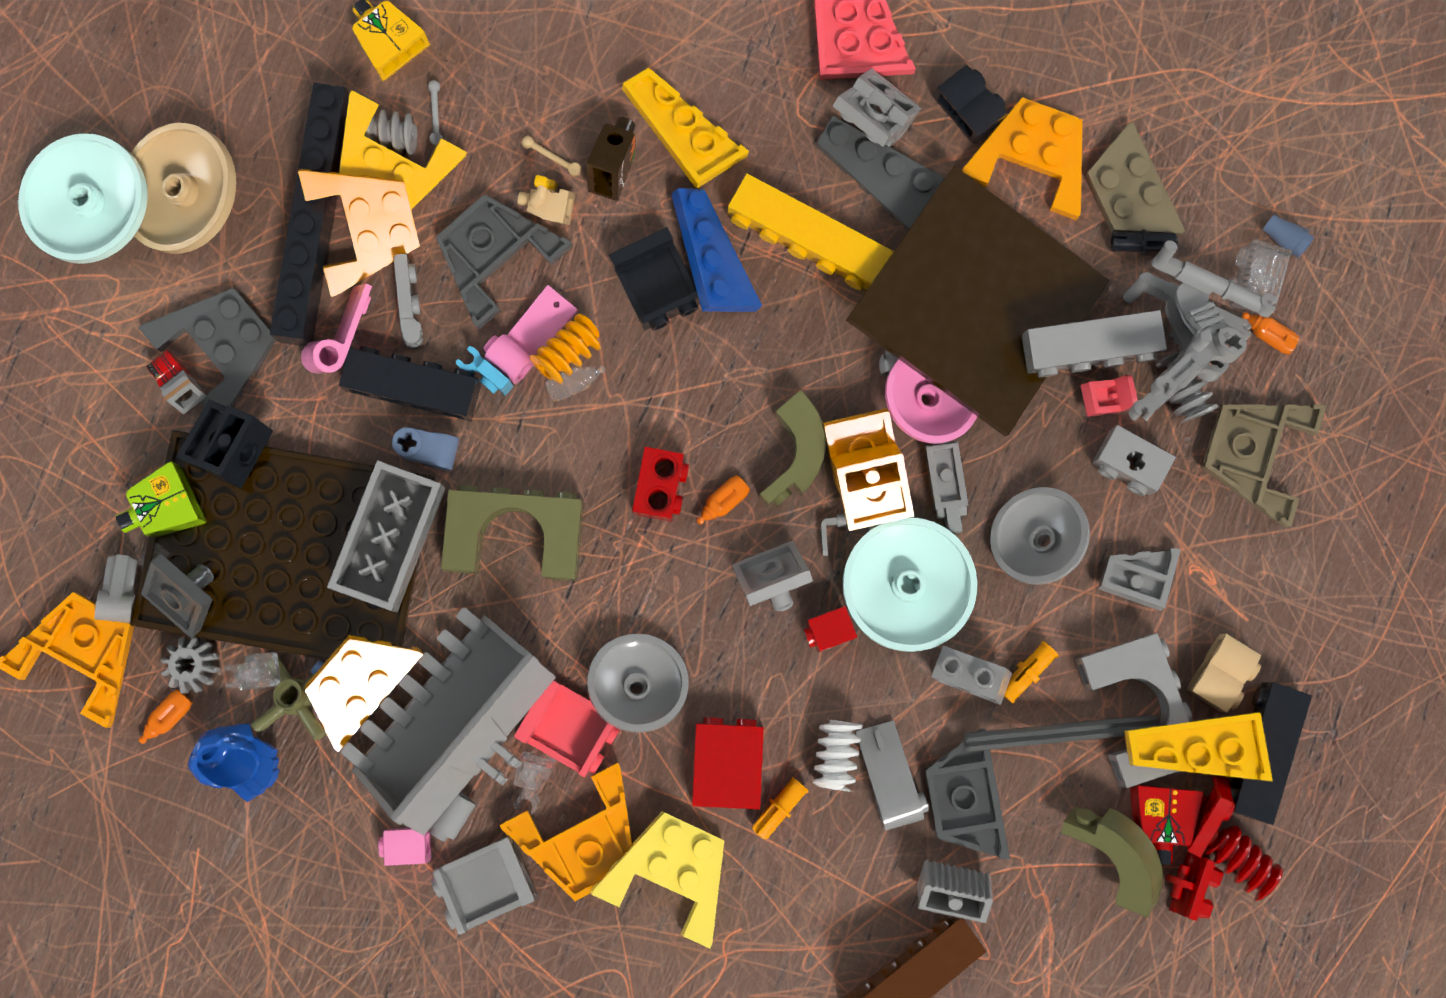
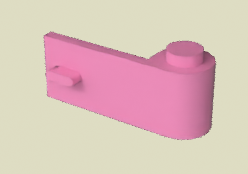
M361 284L353 286L334 340L327 339L310 342L303 348L301 360L308 371L320 374L335 372L341 368L360 317L366 313L369 306L371 285Z
M547 285L508 335L503 334L500 337L495 335L486 343L483 349L486 352L484 359L513 384H517L534 366L529 358L530 355H537L536 351L540 346H546L549 338H556V332L564 329L566 323L573 318L578 309Z

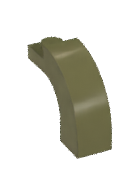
M801 390L776 410L775 418L787 430L794 442L795 459L791 467L760 493L759 498L767 507L773 503L777 507L792 495L789 490L791 487L802 496L816 479L824 459L825 431L823 423L815 406Z
M1075 806L1063 821L1061 833L1103 851L1113 861L1119 874L1120 884L1115 904L1148 918L1159 901L1163 883L1162 866L1153 843L1136 823L1112 808H1109L1105 815L1101 817L1089 809H1081Z

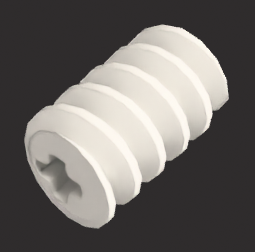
M829 720L828 724L819 726V730L827 733L828 737L819 738L817 742L826 747V750L816 752V757L824 760L825 763L814 766V770L823 774V777L813 779L812 783L822 788L852 791L845 787V785L856 783V778L847 774V771L857 769L858 765L850 761L849 758L858 756L859 751L852 748L850 744L861 741V738L853 734L852 731L861 729L862 724Z

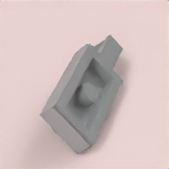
M958 441L925 445L924 451L937 519L944 518L945 528L953 534H959L963 531L960 516L967 515L968 499Z

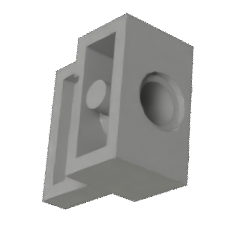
M870 69L859 76L853 87L839 95L833 104V107L840 112L843 119L854 123L865 132L866 137L870 141L880 144L882 147L885 145L890 147L902 138L922 109L874 69ZM875 105L881 108L883 114L877 112Z

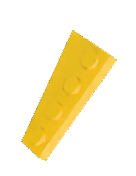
M1261 713L1124 731L1129 764L1132 766L1273 781Z

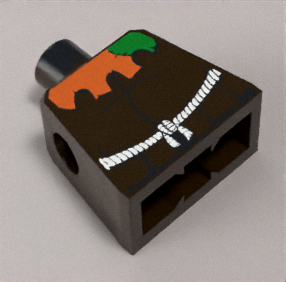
M619 117L615 126L611 124L603 125L587 161L588 192L617 202L619 201L635 156V134L633 132L636 125L632 120L626 117Z

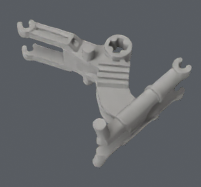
M1171 240L1166 241L1160 252L1151 261V265L1176 277L1175 279L1183 283L1179 286L1146 272L1141 274L1136 282L1123 294V299L1127 303L1132 304L1143 292H1146L1165 301L1166 315L1172 328L1169 336L1173 337V342L1179 345L1180 353L1173 364L1167 369V373L1159 376L1152 383L1151 391L1142 400L1136 401L1129 409L1130 418L1135 421L1142 414V418L1148 420L1157 409L1180 388H1185L1196 376L1208 382L1216 381L1227 370L1229 363L1234 362L1246 350V340L1252 335L1249 331L1252 325L1247 319L1240 318L1216 307L1214 303L1208 301L1211 292L1222 296L1224 300L1229 299L1267 318L1276 310L1273 304L1278 300L1277 297L1270 293L1260 295L1234 283L1231 279L1227 280L1188 261L1182 262L1173 258L1172 256L1177 250V244Z

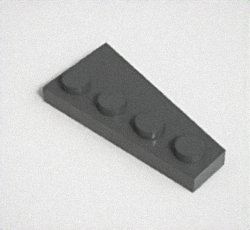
M832 116L816 145L845 174H849L866 194H870L891 217L894 216L904 225L903 228L906 231L909 230L944 179V177L886 145L882 147L880 144L870 141L865 133Z

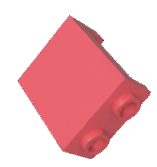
M554 680L529 709L514 737L525 744L532 745L575 770L582 777H586L589 772L593 774L597 772L604 759V756L600 754L606 742L612 745L620 729L607 723L596 712L589 699Z

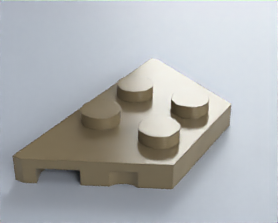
M1129 123L1087 172L1085 179L1111 233L1112 231L1142 232V229H1146L1147 233H1175L1179 237L1186 231L1134 123Z

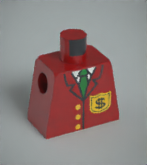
M1146 785L1130 787L1133 822L1151 840L1161 864L1172 865L1173 845L1191 846L1203 792Z

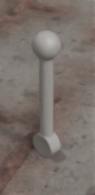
M432 80L428 83V90L431 92L433 133L429 139L432 145L436 146L439 139H443L439 133L437 92L440 90V84Z

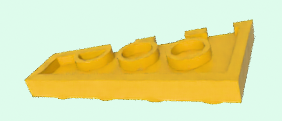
M650 68L645 69L623 83L622 90L696 189L748 157L749 151L741 144L738 146L728 137L726 131L720 126L715 127L703 117L702 111L694 105L691 107L680 97L678 91Z

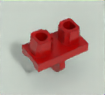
M1187 852L1184 864H1180L1176 877L1166 873L1164 880L1174 883L1170 893V897L1173 898L1169 911L1197 921L1198 918H1210L1214 906L1211 900L1204 897L1208 885L1217 888L1221 885L1224 872L1215 866L1216 862Z

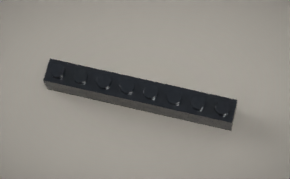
M313 83L298 170L309 169L318 172L339 173L349 96L346 87ZM297 174L270 335L279 343L306 346L313 342L325 274L323 266L327 263L338 195L306 201L299 174Z

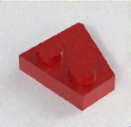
M1210 775L1213 779L1214 788L1208 798L1204 796L1202 798L1191 846H1187L1188 852L1201 857L1206 847L1211 848L1214 845L1220 824L1223 820H1229L1234 811L1235 803L1233 802L1228 776Z

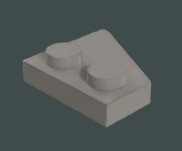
M1172 548L1168 551L1153 553L1146 551L1138 552L1135 555H1110L1105 561L1098 589L1162 611L1167 603L1181 550Z

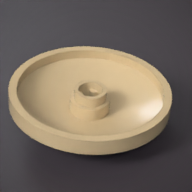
M172 123L150 132L131 152L144 173L148 192L146 212L134 237L144 245L165 253L181 254L196 250L209 242L220 231L233 207L236 194V172L232 157L218 137L193 124Z

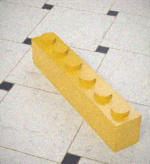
M749 174L745 175L728 205V216L731 217V222L745 230L749 227L759 232V236L770 244L780 243L787 247V251L794 257L804 260L805 257L817 263L816 267L822 272L829 275L836 273L845 278L846 284L857 290L862 288L868 289L893 253V250Z

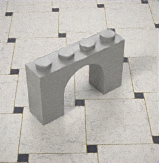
M1158 633L1139 637L1074 659L1085 691L1095 690L1126 679H1134L1144 683L1155 693L1161 709L1160 726L1192 721L1191 711L1186 702L1182 703L1178 692L1181 689L1179 677L1174 670L1170 669L1167 661L1169 657L1168 646L1163 638H1159ZM1127 748L1108 754L1119 787L1129 788L1177 772L1176 770L1132 766L1129 764Z

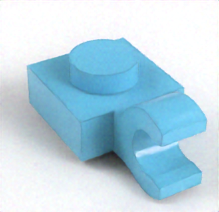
M469 346L467 350L474 356L473 362L471 364H464L458 359L456 361L458 367L472 373L478 372L482 376L479 382L493 394L499 390L506 396L514 387L511 381L487 360L483 359L474 347Z

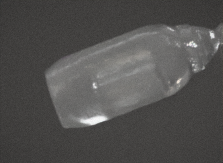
M602 365L598 368L589 366L586 368L575 367L572 369L573 374L571 376L565 373L560 374L563 379L562 384H558L554 380H548L545 385L552 401H561L586 390L592 382L596 381L600 373L606 371L605 367Z

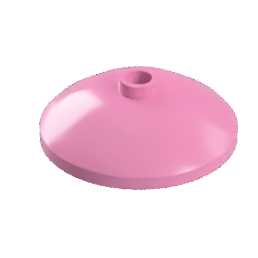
M898 359L889 371L885 384L886 405L894 422L910 437L933 444L949 442L967 432L977 419L975 414ZM922 396L929 398V405L923 403Z

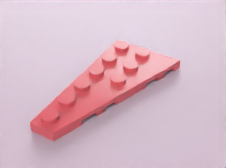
M814 0L820 80L858 78L870 69H874L881 76L915 74L916 68L912 59H909L904 47L905 43L895 27L891 17L892 13L886 0Z

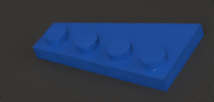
M677 188L671 196L702 311L756 312L762 307V304L705 190Z

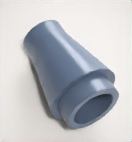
M1275 214L1262 230L1289 257L1293 255L1298 259L1315 238L1309 233V229L1284 220Z

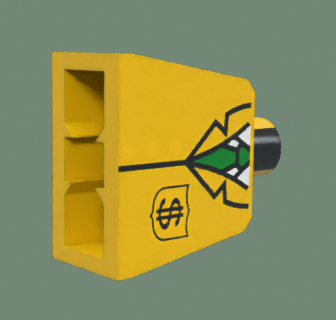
M359 0L352 9L359 18V21L352 26V30L382 81H385L430 45L422 28L389 1H383L374 8L368 0Z

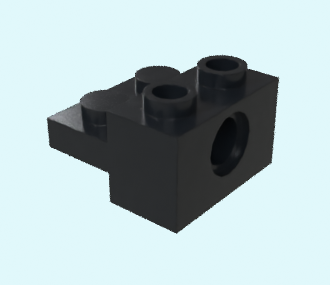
M209 399L176 458L241 489L273 430L248 413L229 405L226 407Z

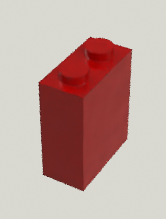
M703 717V724L696 723L692 806L760 810L764 727L757 726V720L737 719V725H723L724 718Z

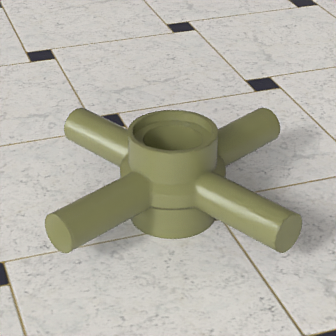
M273 654L269 656L265 662L279 683L273 693L275 705L251 723L253 729L260 734L286 713L294 716L298 715L314 741L320 740L326 733L312 712L314 707L305 691V685L316 672L305 681L292 679L278 655ZM298 691V697L293 703V696Z

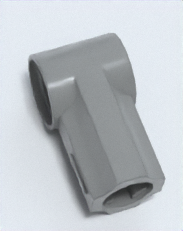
M119 554L108 557L102 590L98 591L95 620L131 623L135 601L133 590L138 560L128 555Z

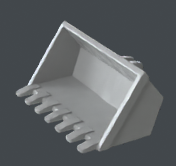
M462 608L456 615L457 619L470 629L465 638L459 641L447 630H443L437 637L438 641L452 652L448 658L441 664L432 655L425 652L418 660L425 669L433 674L425 685H420L410 675H405L399 682V685L414 697L403 709L390 697H386L380 704V708L394 719L385 732L371 720H366L361 726L360 730L374 742V745L368 752L364 754L350 742L341 749V754L355 765L351 771L388 816L399 825L404 824L423 836L472 777L476 776L481 769L501 785L507 782L508 779L505 777V774L492 766L488 761L495 753H498L511 767L518 768L522 764L502 744L507 740L508 734L556 678L538 662V659L487 616L483 615L481 619H478L466 608Z

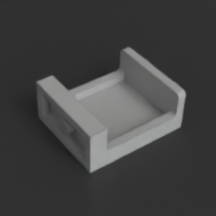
M510 836L433 871L434 878L431 879L437 897L443 896L448 908L444 911L447 923L452 930L456 928L459 935L517 907H523L532 903L538 898L516 842Z

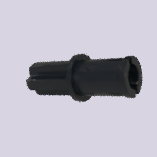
M1142 229V232L1112 231L1110 245L1113 246H1111V252H1140V255H1145V252H1160L1168 240L1174 241L1178 246V237L1175 233H1147L1146 229Z

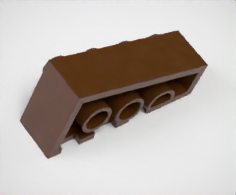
M945 916L931 927L933 930L924 938L919 937L906 947L904 953L885 963L878 972L842 998H931L987 951L963 918H949Z

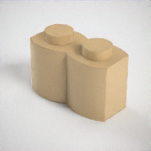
M1219 634L1208 650L1202 664L1192 677L1186 691L1220 712H1228L1230 709L1234 710L1244 697V693L1241 690L1247 680L1252 681L1260 671L1261 665L1258 662L1261 655L1228 634Z

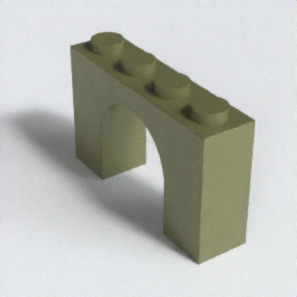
M458 485V490H448L441 569L446 572L479 574L482 541L488 525L496 517L504 513L523 512L536 518L543 530L544 550L541 577L552 580L578 581L584 502L581 499H576L577 494L568 492H557L556 498L544 497V492L538 490H524V495L511 494V489L492 487L491 493L478 492V487Z

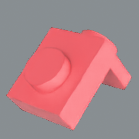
M1124 375L1113 380L1092 381L1080 385L1087 417L1118 414L1129 410L1138 401L1132 375Z

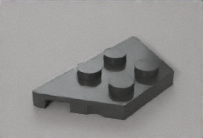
M982 728V729L977 730L976 732L987 731V730H986V728ZM962 741L924 770L936 838L1002 859H1010L990 749L966 751L964 741Z

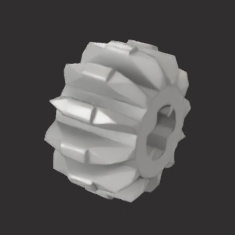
M192 637L190 641L187 638H179L178 647L174 645L166 647L171 656L160 659L161 663L168 664V668L164 669L160 674L163 677L172 676L168 686L170 688L179 686L181 693H189L191 688L194 692H202L203 683L206 685L214 683L213 678L209 674L219 673L220 668L212 666V662L218 660L220 656L218 653L209 654L213 645L210 642L201 644L200 637ZM188 659H194V663H191V665H195L193 671H187L186 667H190V665H186Z

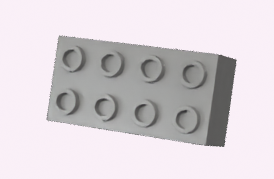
M377 460L327 588L397 613L446 488L441 483Z

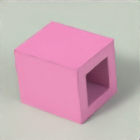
M409 827L384 830L383 837H380L378 842L380 858L384 857V866L425 864L431 861V834L427 831L423 836Z

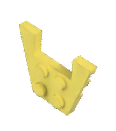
M662 811L632 843L633 846L622 858L610 867V871L601 881L592 887L590 894L620 907L633 876L637 874L695 901L681 931V935L711 948L724 840Z

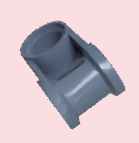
M404 427L394 434L392 446L395 452L405 460L441 470L452 471L460 439L443 433ZM410 437H412V440L417 444L416 447H410L407 452L402 443L403 441L409 442Z

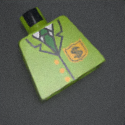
M172 461L127 490L126 496L132 508L116 515L117 523L124 533L140 526L145 535L153 538L207 522L182 467Z

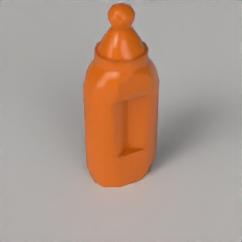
M1243 312L1241 315L1243 319H1247L1252 325L1251 329L1257 338L1281 353L1289 355L1299 342L1300 338L1295 332L1271 317L1267 318L1259 314L1250 315L1248 312Z
M738 475L730 477L707 498L701 517H698L696 520L697 523L702 525L705 520H714L716 517L728 514L747 497L750 492L748 485Z
M180 689L171 692L149 715L147 724L144 726L143 736H140L138 739L139 742L145 744L147 739L169 732L190 710L193 701L185 693H181Z

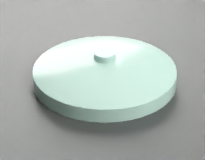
M96 134L70 135L44 148L27 168L19 190L18 207L20 219L29 238L44 252L70 263L100 261L121 250L138 231L147 207V184L137 160L118 143Z
M904 518L882 523L874 527L854 546L844 568L842 581L843 597L852 620L868 638L879 645L897 651H923L948 641L965 625L976 601L977 575L968 550L952 532L926 519Z

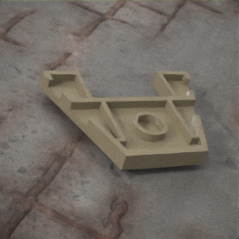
M1265 404L1222 405L1218 409L1201 468L1282 527L1289 528L1292 526L1299 498L1267 488L1283 428L1285 426L1313 436L1318 434L1326 406L1322 404H1314L1312 406H1298L1297 404H1285L1283 406H1265Z

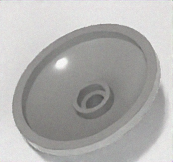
M1048 487L1028 489L1012 497L998 512L991 529V550L998 565L1010 577L1027 584H1047L1065 577L1077 567L1088 548L1090 527L1083 508L1069 494ZM1050 538V544L1042 547L1043 540Z
M646 634L623 635L608 642L593 658L587 678L589 698L596 712L610 725L620 730L635 733L653 731L672 721L682 709L689 687L687 669L678 652L665 641ZM632 686H639L642 688V692L634 694L630 688Z

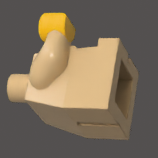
M536 175L534 185L537 189H531L530 193L520 192L518 195V205L528 206V212L544 220L570 225L576 193L560 189L559 193H555L558 187L556 181Z

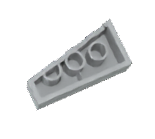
M1160 310L1028 329L1022 334L1027 373L1038 372V377L1057 375L1058 370L1070 368L1071 373L1091 370V366L1104 365V368L1124 365V362L1136 361L1137 363L1157 360L1156 355L1167 350Z

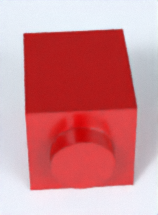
M846 606L807 620L808 628L803 629L809 647L816 646L817 652L858 638Z

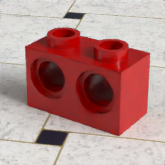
M650 447L644 448L632 508L633 515L668 522L673 521L674 514L680 515L683 496L678 495L680 482L686 483L689 471V464L684 463V454ZM664 461L670 462L674 466V472L668 477L659 476L656 473V467L659 463ZM657 493H662L668 498L667 505L660 510L654 509L649 505L650 498Z

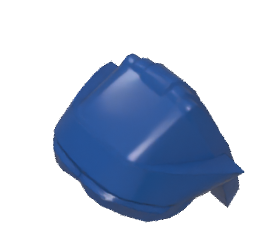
M236 724L205 731L198 738L188 762L189 770L201 784L209 785L213 788L225 787L233 789L246 802L251 801L256 796L263 794L267 788L272 787L278 778L280 770L277 768L279 758L276 757L277 748L254 736L250 724Z

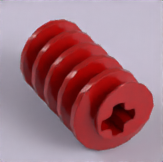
M1238 826L1222 829L1218 832L1214 845L1211 848L1206 847L1203 853L1208 855L1216 851L1217 854L1213 860L1216 862L1215 864L1218 865L1226 860L1227 864L1223 872L1229 874L1236 870L1237 874L1234 877V882L1239 884L1246 879L1248 882L1244 887V891L1250 893L1257 889L1258 892L1254 900H1262L1274 891L1279 884L1283 874L1282 867L1276 863L1272 864V857L1262 854L1260 846L1252 845V840L1249 836H1241L1242 831Z

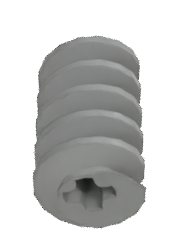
M381 109L378 118L373 116L364 136L390 150L393 148L396 153H403L406 148L407 153L413 155L417 146L418 131L416 124L412 121L411 113H406L402 122L397 111L393 112L391 120H387L386 110Z
M1180 352L1156 361V367L1168 369ZM1167 369L1163 373H1161V375H1165L1167 373ZM1195 377L1185 388H1180L1170 398L1171 404H1181L1174 411L1175 416H1186L1180 423L1208 414L1218 407L1217 404H1206V400L1213 395V392H1202L1201 388L1208 381Z

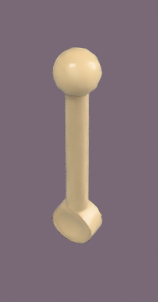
M525 136L522 139L523 147L532 148L568 169L569 174L573 177L580 175L581 167L578 163L570 164L536 144L531 136Z

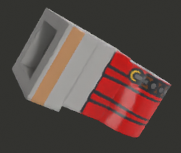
M166 350L146 366L151 375L156 379L158 386L162 390L161 393L167 402L183 415L207 397L184 365L171 351ZM190 389L193 391L192 396L188 400L179 401L178 398Z

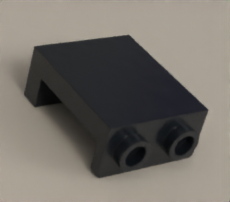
M668 227L609 254L611 265L644 331L650 328L652 331L659 330L670 323L669 319L679 314L685 317L699 309L700 301L696 287L674 245L673 237Z

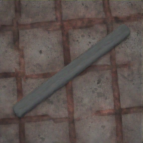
M1156 715L971 732L964 734L963 741L966 751H979L1125 736L1124 731L1160 725L1159 718Z

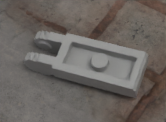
M397 254L394 256L401 333L407 348L415 350V348H418L423 343L421 324L415 320V315H420L419 296L412 295L411 283H417L415 263L409 264L407 254Z

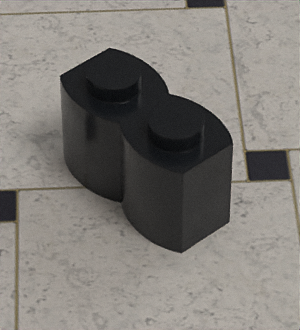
M965 65L936 88L934 98L944 112L955 121L961 132L975 144L1005 119L1007 111L1005 110L1006 104L1002 97L997 93L992 94L985 87L986 81L983 75L978 70H972L969 66Z

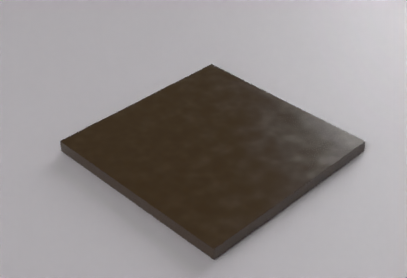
M954 165L858 301L846 321L1003 436H1007L1046 379V377H1038V372L1027 373L1022 334L1028 329L1083 322L1110 280Z

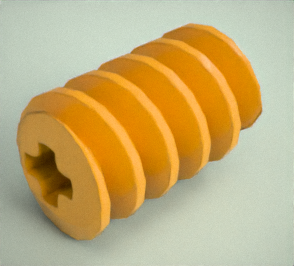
M580 313L575 315L574 321L566 323L565 330L560 329L556 332V338H549L546 346H540L536 351L537 355L532 354L529 357L532 364L542 375L549 380H554L558 384L563 383L560 375L561 371L568 376L573 374L569 366L570 363L579 368L582 366L579 355L586 359L591 358L589 346L596 351L601 349L597 340L600 336L598 329L589 318Z

